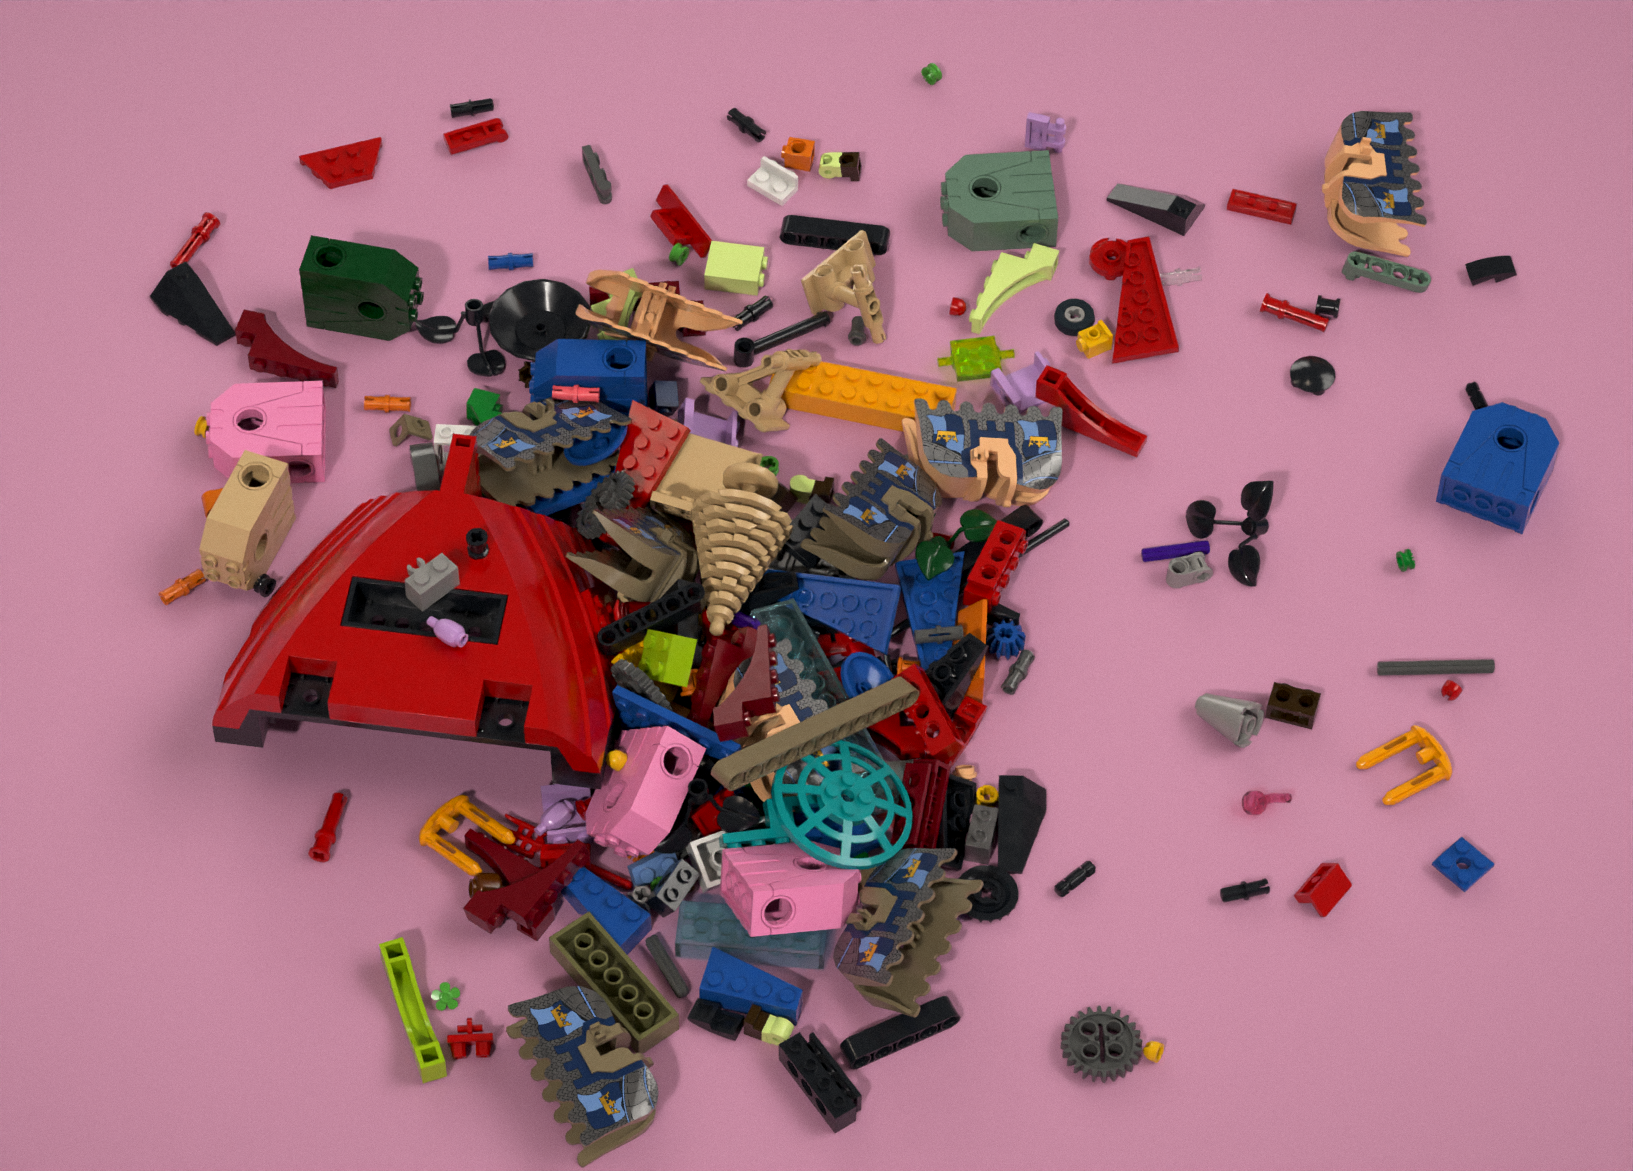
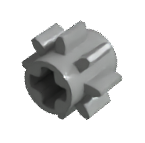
M636 885L633 893H627V898L650 913L651 907L645 901L651 894L648 885L639 887Z

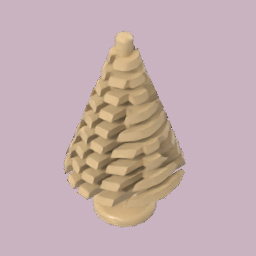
M736 463L728 466L723 473V485L726 489H718L720 494L709 491L700 495L701 500L696 499L691 507L693 532L695 533L697 556L708 610L706 613L708 620L711 622L709 631L714 636L723 634L724 627L733 620L734 614L740 610V607L776 558L793 530V526L790 525L792 520L788 513L779 511L782 507L770 499L778 490V479L767 468L757 464Z

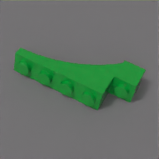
M477 388L473 389L466 403L467 419L471 420L474 426H478L484 421L498 416L503 411V405L500 404V394Z

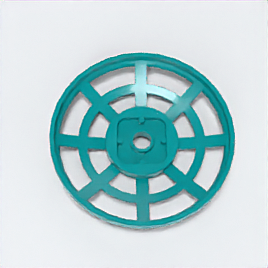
M839 740L829 746L839 747L840 754H826L817 758L808 755L801 758L807 765L800 773L797 784H782L788 765L776 770L771 789L772 804L776 817L789 838L814 859L841 869H870L889 861L901 850L907 841L912 827V808L907 790L893 769L871 751L857 744ZM849 750L865 756L881 769L876 771L866 762L850 756ZM841 760L842 770L831 772L822 763ZM851 763L864 768L871 774L863 779L858 774L852 772ZM812 769H815L824 777L819 786L806 785L807 777ZM889 776L896 785L905 808L894 803L892 792L884 780L885 777ZM880 783L887 801L875 797L871 788L873 784ZM783 794H797L800 807L807 817V820L798 828L786 810ZM806 794L817 795L820 810L815 814L808 804ZM841 795H847L851 802L843 800ZM875 807L887 810L885 821L881 826L871 816ZM895 813L906 818V824L899 840L892 846L884 833L890 827ZM828 817L835 823L842 825V833L831 829L822 821ZM864 822L872 831L865 835H852V827ZM816 827L826 836L840 841V855L820 848L811 842L805 834ZM877 839L884 850L883 853L868 858H850L851 844H864Z

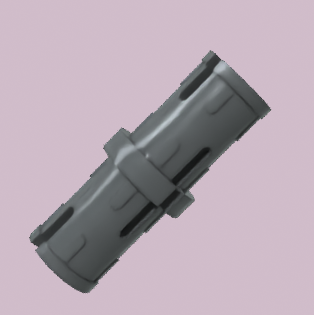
M935 625V628L914 630L915 644L933 642L942 644L943 641L961 640L964 638L962 625L949 627ZM949 633V635L928 636L931 634Z
M1023 649L1017 661L1010 666L1009 674L1001 685L1005 693L1013 695L1020 682L1026 678L1028 668L1035 659L1031 651Z

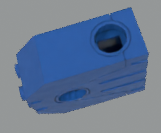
M557 339L536 352L535 362H531L530 403L534 401L538 403L552 397L553 385L573 387L576 384L579 387L600 388L599 401L629 416L632 400L646 407L648 405L646 340H627L626 342V340Z
M1503 402L1472 411L1441 474L1436 502L1523 534L1553 472L1560 444L1547 419Z

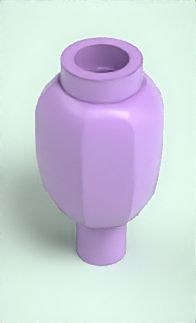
M433 616L428 618L427 625L434 629L435 635L442 642L451 647H463L467 643L468 634L465 633L464 628L450 619L438 620Z
M568 800L554 803L542 814L540 818L541 823L534 828V831L537 835L541 836L546 831L559 829L571 819L574 807Z

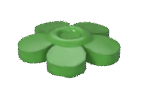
M442 982L440 984L441 991L435 989L431 993L433 1000H439L436 1002V1008L443 1011L446 1009L447 1004L449 1009H455L458 1006V1002L453 998H458L460 991L456 987L450 990V984Z

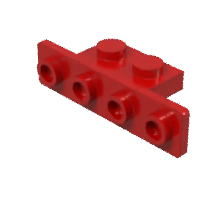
M668 184L663 185L656 199V202L662 209L653 210L650 215L651 219L673 246L677 243L682 245L690 244L701 258H705L710 250L712 239Z

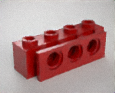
M1000 520L997 521L967 578L968 584L964 589V605L970 606L982 599H987V613H990L993 605H998L1002 588L1006 589L1009 584L1010 572L1016 570L1020 553L1024 554L1027 549L1028 541L1025 540L1026 530Z

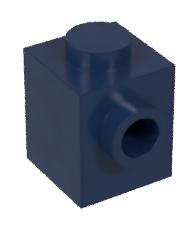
M655 380L649 388L650 409L666 417L675 413L679 407L677 381Z

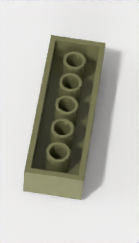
M590 912L582 915L549 937V947L552 956L578 986L597 992L605 1000L615 1022L620 1023L621 1027L629 1032L631 1036L630 1046L636 1053H645L679 1030V1014Z

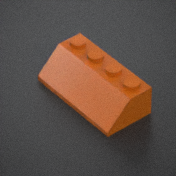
M982 599L958 611V621H955V626L962 625L964 637L970 633L985 644L987 599ZM953 640L952 646L960 640ZM985 655L961 703L968 696L983 704Z

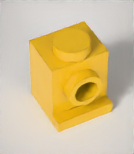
M1101 319L1096 325L1078 332L1077 348L1090 359L1112 349L1113 334Z

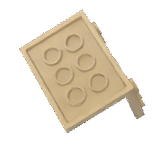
M689 433L656 491H653L650 507L656 511L692 521L691 507L696 499L701 500L700 495L709 491L720 494L718 489H726L723 485V473L728 466L736 463L760 465L763 454Z

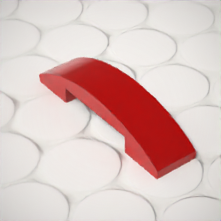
M968 696L965 697L955 712L954 720L952 721L965 747L943 761V763L952 767L977 730L987 710L986 705ZM927 754L924 759H936V758H934V757H933V758H930V757L928 756V754Z

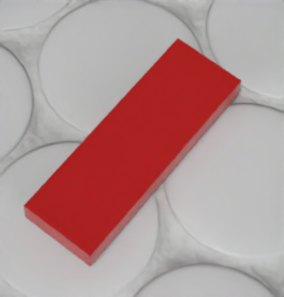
M1232 189L1227 210L1291 225L1297 203Z

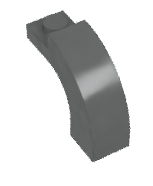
M433 443L409 445L416 491H440Z

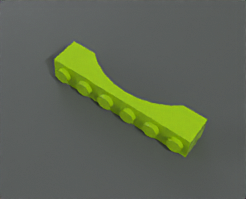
M401 937L380 943L381 961L422 1083L447 1077L445 1059L425 1010L404 939Z

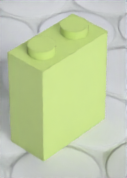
M711 241L704 274L705 289L758 296L759 287L764 286L765 274H762V271L767 270L768 257L764 256V247Z

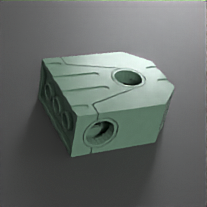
M1049 150L1031 151V153L1030 151L964 155L945 173V182H941V195L944 196H940V207L944 212L942 213L943 227H947L949 237L971 251L1032 248L1034 243L1046 247H1056L1058 212Z

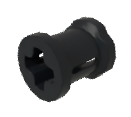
M1318 295L1315 314L1332 315L1333 318L1337 319L1341 299L1331 300Z
M474 528L468 531L466 534L468 555L475 560L484 559L489 553L487 532L481 528Z

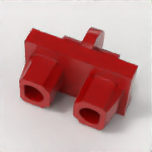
M467 1018V1025H457L458 1033L467 1032V1034L447 1035V1043L451 1049L453 1059L466 1058V1046L476 1045V1058L490 1057L491 1044H494L493 1033L473 1034V1032H483V1025H473L472 1018Z

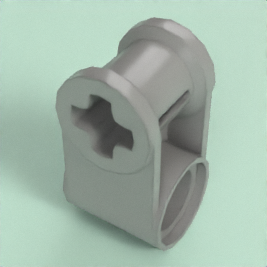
M1195 552L1191 555L1174 558L1169 562L1166 583L1172 588L1203 583L1212 577L1213 571L1207 566L1204 553Z

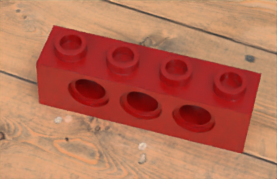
M914 663L892 679L896 677L904 678L919 691L917 701L911 707L905 709L904 712L909 719H913L915 723L913 729L920 739L923 738L926 744L924 750L928 756L943 762L963 749L965 745L924 669ZM929 710L928 715L923 718L924 713ZM939 729V734L934 737L935 731Z

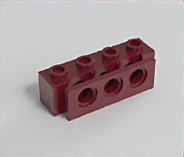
M913 759V763H906L902 783L907 790L911 802L912 827L909 837L901 850L907 848H936L951 766L937 759ZM900 794L898 805L905 808ZM897 814L891 844H895L899 840L906 824V818Z

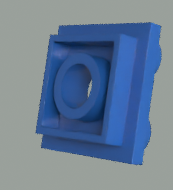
M1461 837L1434 860L1432 866L1462 891L1466 892L1494 867V863ZM1463 863L1466 864L1469 868L1460 869L1457 866V864Z

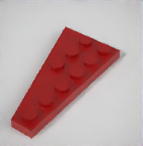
M1149 236L1127 240L1112 364L1179 352L1177 338Z
M632 400L628 416L632 419V422L627 425L626 437L621 445L615 472L617 470L619 472L624 471L635 482L633 486L635 490L631 493L633 498L628 500L630 505L625 508L627 510L629 507L636 509L638 506L644 509L648 505L653 491H656L691 432L688 427ZM607 532L606 534L601 533L600 540L619 550L622 549Z

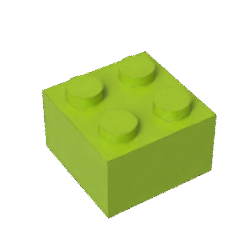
M648 629L647 635L644 638V649L638 667L651 680L687 687L697 639Z

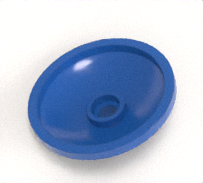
M612 423L610 424L611 431L608 433L591 431L592 438L586 441L573 438V446L564 448L566 459L576 466H590L606 460L622 445L626 437L627 425L621 426Z
M864 652L852 653L841 665V681L849 699L886 683L894 677L882 661Z

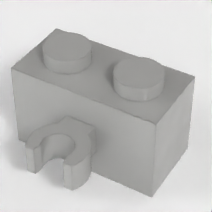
M443 553L426 565L425 561L418 557L416 560L419 568L417 569L407 565L409 577L405 579L406 597L422 612L460 584L458 567Z

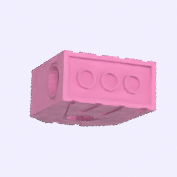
M322 381L234 384L211 402V412L206 414L207 426H209V431H206L209 458H213L214 468L228 479L244 450L288 463L291 483H305V481L306 483L325 482L326 404Z
M669 726L621 731L613 751L619 750L627 754V761L620 771H615L606 765L602 788L595 790L586 810L587 834L594 838L596 844L613 848V853L620 857L649 855L670 833L688 792V785L693 780L698 769L697 766H699L706 751L705 747Z
M813 842L826 851L840 855V848ZM795 843L743 847V849L742 847L722 849L720 895L725 899V902L732 909L737 919L740 920L745 930L748 931L750 937L838 929L846 924L850 913H856V907L860 903L858 883L861 882V871L859 869H841L827 865L808 855Z

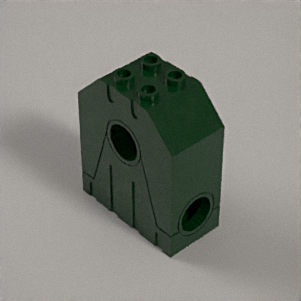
M311 235L299 268L307 327L391 341L410 331L412 323H416L418 318V305H422L424 299V292L421 291L423 279L419 277V268L395 249L336 239L329 240V238Z

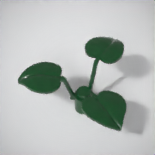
M971 509L961 515L960 524L962 527L958 528L949 541L946 542L941 536H935L930 541L921 542L917 546L915 555L918 566L925 578L929 581L952 567L954 555L949 548L961 532H964L965 538L969 541H986L997 520L982 510ZM906 510L908 513H910L916 518L919 516L911 513L909 510Z

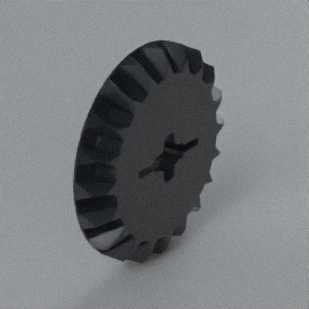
M981 865L970 868L959 877V879L982 880L984 884L979 892L970 894L967 897L972 903V909L966 913L970 919H978L980 923L983 920L991 923L993 920H1001L1002 917L1009 916L1010 912L1015 909L1018 901V887L1013 877L1005 870L995 866ZM982 892H991V898L987 896L982 898Z

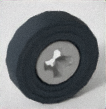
M1065 300L1056 308L1054 313L1055 325L1065 335L1078 336V332L1093 326L1095 320L1094 310L1084 300Z

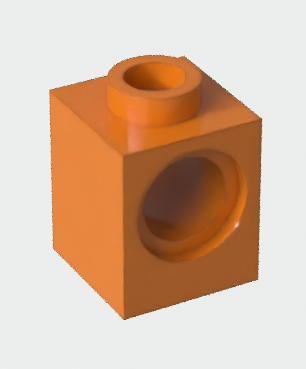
M789 137L787 145H783L781 158H784V167L810 172L815 156V141Z

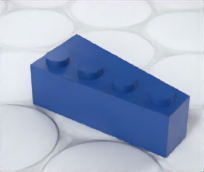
M585 867L580 868L573 876L571 883L561 890V894L579 915L590 912L627 955L652 930L650 913Z
M712 947L699 987V998L719 1003L722 1009L748 1014L752 1004L762 1007V1011L776 1017L785 1018L796 1026L803 1005V990Z

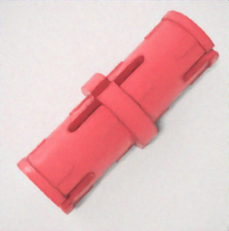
M576 384L573 387L553 385L552 400H570L573 403H578V401L599 403L600 388L579 387Z

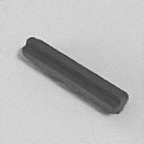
M652 935L645 940L646 946L678 998L687 996L689 988L658 936Z

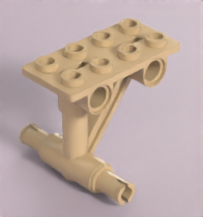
M861 230L807 274L801 280L813 315H816L817 312H821L823 309L830 312L838 311L844 307L845 303L860 310L864 325L870 330L872 341L878 344L884 342L883 340H886L887 337L882 327L884 319L880 309V300L876 297L872 284L875 281L873 268L876 266L865 231Z
M805 349L776 351L773 355H764L761 359V365L740 373L701 377L699 382L705 386L706 391L719 396L723 404L736 409L740 417L753 422L757 430L764 433L788 430L790 425L782 419L786 411V404L781 396L795 370H806L810 366L819 365L821 363V355L817 354L816 351L808 352ZM775 374L767 390L765 389L763 392H760L753 386V382Z

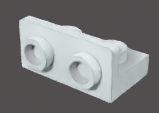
M763 156L761 158V167L747 180V186L783 206L798 191V176L793 171L780 166L776 161Z

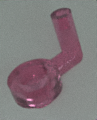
M1248 791L1242 798V808L1249 815H1260L1265 811L1267 804L1290 803L1292 796L1289 793H1270L1264 795L1261 791Z

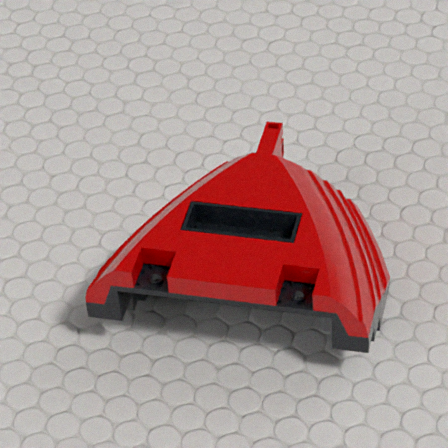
M453 433L440 491L395 492L388 496L381 495L375 499H369L366 503H360L320 540L288 575L260 610L252 625L248 639L225 674L219 702L212 720L215 742L263 748L269 723H276L277 718L550 751L553 784L601 789L607 764L606 756L610 751H613L614 742L618 740L621 731V723L612 694L617 683L615 682L616 679L612 677L613 673L610 671L614 665L611 661L618 654L608 656L601 651L598 636L594 631L581 592L604 584V582L565 556L567 552L576 554L579 551L584 554L586 551L593 553L596 549L591 539L588 540L577 532V528H572L564 522L556 521L548 516L536 514L521 507L482 498L477 436ZM481 528L487 532L489 553L484 559L475 560L468 555L466 534L471 529ZM443 553L458 567L460 584L422 612L406 597L405 579L409 577L407 565L417 569L419 568L416 560L418 557L422 558L426 565ZM608 585L612 601L615 603L617 599L614 590ZM430 616L438 620L450 619L464 628L465 633L468 634V641L463 647H451L435 635L434 629L432 631H423L421 629L429 626L427 625V620ZM375 621L385 622L383 626L373 625ZM402 623L409 625L407 629L398 628L397 626ZM473 632H478L481 634V636L472 637L469 636V634ZM309 695H314L317 697V699L312 702L304 700ZM503 719H509L512 721V723L507 726L499 724V722Z

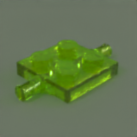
M995 336L950 341V357H938L937 364L938 367L951 365L955 370L957 382L991 378L992 370L999 368L1002 371V359L1015 358L1014 349L1000 351L996 345Z

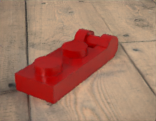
M494 118L443 133L444 141L451 155L496 141L502 143L509 137L506 130L503 129V123L500 118Z

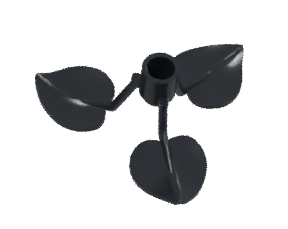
M478 299L466 301L465 311L461 312L457 325L448 316H434L416 321V328L424 339L431 343L442 344L453 339V333L459 331L465 319L469 325L476 326L480 353L473 354L468 358V369L476 375L487 377L499 375L504 370L505 360L503 355L497 350L484 352L480 324L482 321L485 323L489 321L488 317L494 301L484 305Z
M1254 481L1244 486L1241 493V505L1247 510L1248 516L1244 521L1215 520L1216 508L1211 502L1206 500L1194 501L1186 510L1188 528L1192 535L1197 538L1204 539L1209 537L1213 532V524L1241 526L1242 531L1250 536L1238 545L1239 549L1232 550L1228 557V567L1232 576L1238 582L1250 587L1256 586L1257 575L1260 569V556L1257 549L1246 544L1258 538L1257 535H1264L1268 531L1269 524L1265 517L1271 506L1274 481Z
M703 755L699 766H697L696 774L688 785L690 799H688L684 821L681 823L676 817L670 833L653 851L672 854L685 849L689 845L692 833L685 826L688 824L693 804L703 805L710 801L716 810L720 811L717 816L719 827L727 833L742 832L750 829L759 823L760 814L750 801L740 796H729L725 798L723 807L718 805L708 790V786L715 780L711 775V770L715 764Z

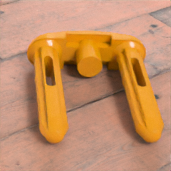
M1412 725L1410 727L1411 731L1360 756L1356 762L1358 769H1369L1418 744L1421 750L1416 752V758L1419 763L1424 765L1433 760L1437 765L1388 791L1382 798V802L1385 805H1395L1443 779L1449 781L1452 776V766L1446 752L1433 735L1423 727Z
M458 795L441 805L426 820L419 832V843L421 846H429L468 875L475 876L477 873H482L479 864L437 835L441 828L450 834L453 833L459 825V822L455 819L462 814L504 844H513L515 837L512 831L470 803L467 795Z

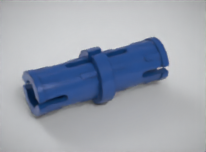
M508 253V255L488 256L489 270H514L513 268L533 267V253Z

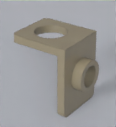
M403 414L389 429L392 444L396 447L409 434L426 440L433 438L428 421L407 414ZM399 426H401V427H402L401 434H400L399 437H397V436H396L397 429H398Z

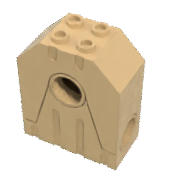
M244 450L206 519L199 548L204 577L213 582L218 581L228 584L232 588L248 591L254 588L255 582H258L257 579H260L262 574L267 573L296 520L288 463Z

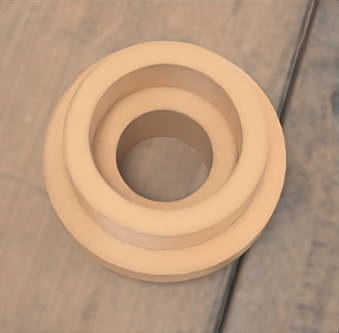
M957 765L953 775L972 781V778L977 777V772L974 771L973 765Z

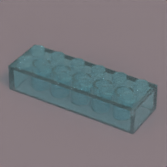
M682 901L679 907L675 939V958L708 961L712 947H715L752 965L824 970L828 930L750 937L748 931L745 930L740 920L737 919L727 904Z

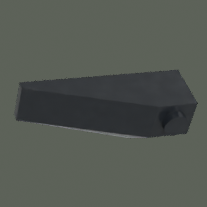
M999 775L998 868L1005 870L1009 874L1023 873L1041 822L1046 814V789L1025 776Z

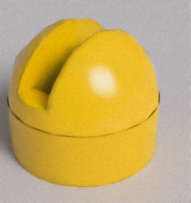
M619 750L610 751L606 756L607 765L615 771H620L627 761V754Z
M1157 1041L1147 1042L1146 1047L1143 1048L1144 1056L1148 1060L1158 1063L1164 1052V1044Z

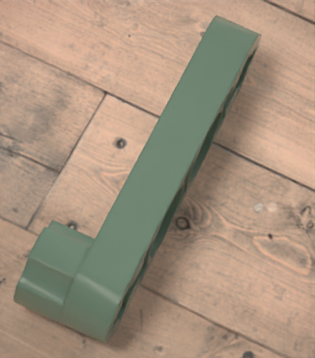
M1356 251L1348 255L1342 268V273L1348 280L1354 281V279L1362 276L1418 293L1425 292L1431 282L1430 275L1423 270ZM1372 266H1379L1382 272H1375ZM1393 272H1400L1404 278H1396Z

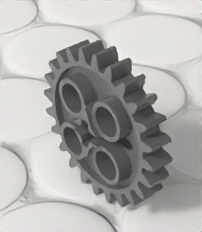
M617 470L615 474L611 473L609 478L605 476L602 483L598 482L597 488L591 490L592 494L586 496L585 503L581 505L583 509L577 513L579 515L575 526L577 532L588 540L590 538L593 540L595 537L599 538L601 533L606 534L607 531L592 511L594 509L603 511L604 508L610 511L612 508L620 510L621 507L626 508L629 506L628 500L633 498L631 493L635 490L633 487L635 485L634 479L624 471L619 472Z
M626 659L618 660L611 667L610 671L613 673L612 677L616 679L617 685L670 711L673 710L669 706L670 702L667 701L666 696L659 691L660 688L655 686L653 680L640 670L639 667L635 668L633 663H629Z
M1100 1006L1097 1007V1012H1093L1088 1007L1086 1015L1082 1011H1078V1019L1071 1016L1070 1024H1065V1032L1061 1034L1060 1049L1063 1050L1062 1057L1068 1058L1067 1066L1075 1065L1073 1073L1083 1072V1079L1088 1075H1092V1082H1095L1097 1077H1101L1103 1083H1105L1106 1077H1110L1114 1082L1116 1074L1124 1078L1125 1070L1132 1072L1133 1064H1138L1139 1056H1141L1142 1048H1140L1142 1047L1140 1030H1135V1022L1128 1023L1129 1015L1123 1018L1120 1017V1010L1113 1014L1109 1006L1106 1012H1102ZM1099 1025L1103 1029L1104 1063L1100 1061ZM1115 1031L1118 1034L1113 1035L1108 1032ZM1084 1032H1091L1092 1035H1086ZM1117 1053L1120 1056L1114 1057L1110 1054ZM1085 1054H1092L1094 1057H1087Z

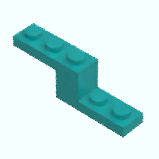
M806 795L811 808L819 807L817 795ZM783 797L786 810L794 823L793 810H795V813H803L798 797ZM766 799L763 803L766 829L724 833L719 837L720 848L727 847L728 849L739 848L742 845L751 844V846L766 845V842L774 841L775 844L790 843L791 839L783 830L776 817L772 799Z

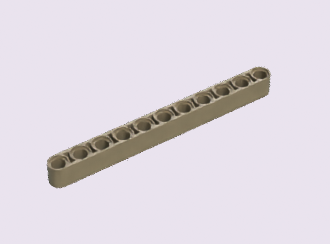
M896 677L719 760L713 766L711 775L729 791L736 790L911 707L917 701L919 691L904 678Z

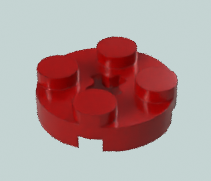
M1103 238L1091 247L1089 265L1097 274L1111 281L1123 276L1127 242L1117 238L1116 241H1108L1109 238ZM1107 256H1115L1116 258L1115 260H1109Z

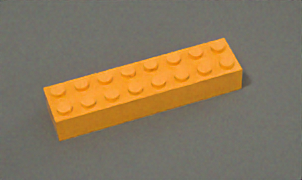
M821 361L819 365L810 366L806 370H795L781 398L788 409L904 432L902 419L910 418L916 423L915 399L921 398L926 400L929 408L932 410L936 409L939 401L946 400L954 411L957 388Z

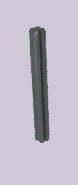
M1493 659L1379 661L1377 663L1378 675L1493 673L1495 670Z

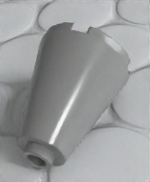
M1206 693L1200 696L1195 703L1197 715L1240 748H1245L1252 743L1249 739L1252 735L1257 736L1263 723L1264 711L1260 709L1263 706L1254 701Z

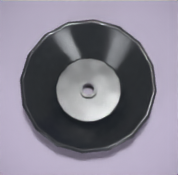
M548 279L523 281L506 289L494 301L488 317L490 334L500 348L516 358L535 361L536 352L557 339H586L591 325L580 319L575 312L579 304L590 310V306L579 291L563 282Z

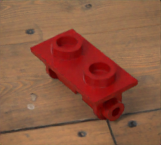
M836 632V641L832 642L830 633L821 634L816 641L811 658L828 659L832 655L837 654L848 656L846 647L848 643L856 642V640Z

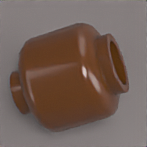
M477 873L469 881V897L472 898L478 890L485 892L506 887V883L501 880L498 873Z

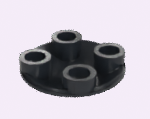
M1317 356L1302 357L1291 366L1290 382L1293 387L1319 396L1324 394L1325 390L1334 383L1335 370L1323 358Z

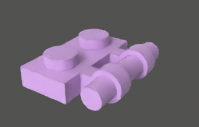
M1029 112L1026 120L1025 147L1039 151L1047 150V147L1054 148L1055 153H1061L1062 148L1065 146L1063 135L1066 133V125L1064 124V119L1057 118L1056 123L1053 124L1050 123V117Z

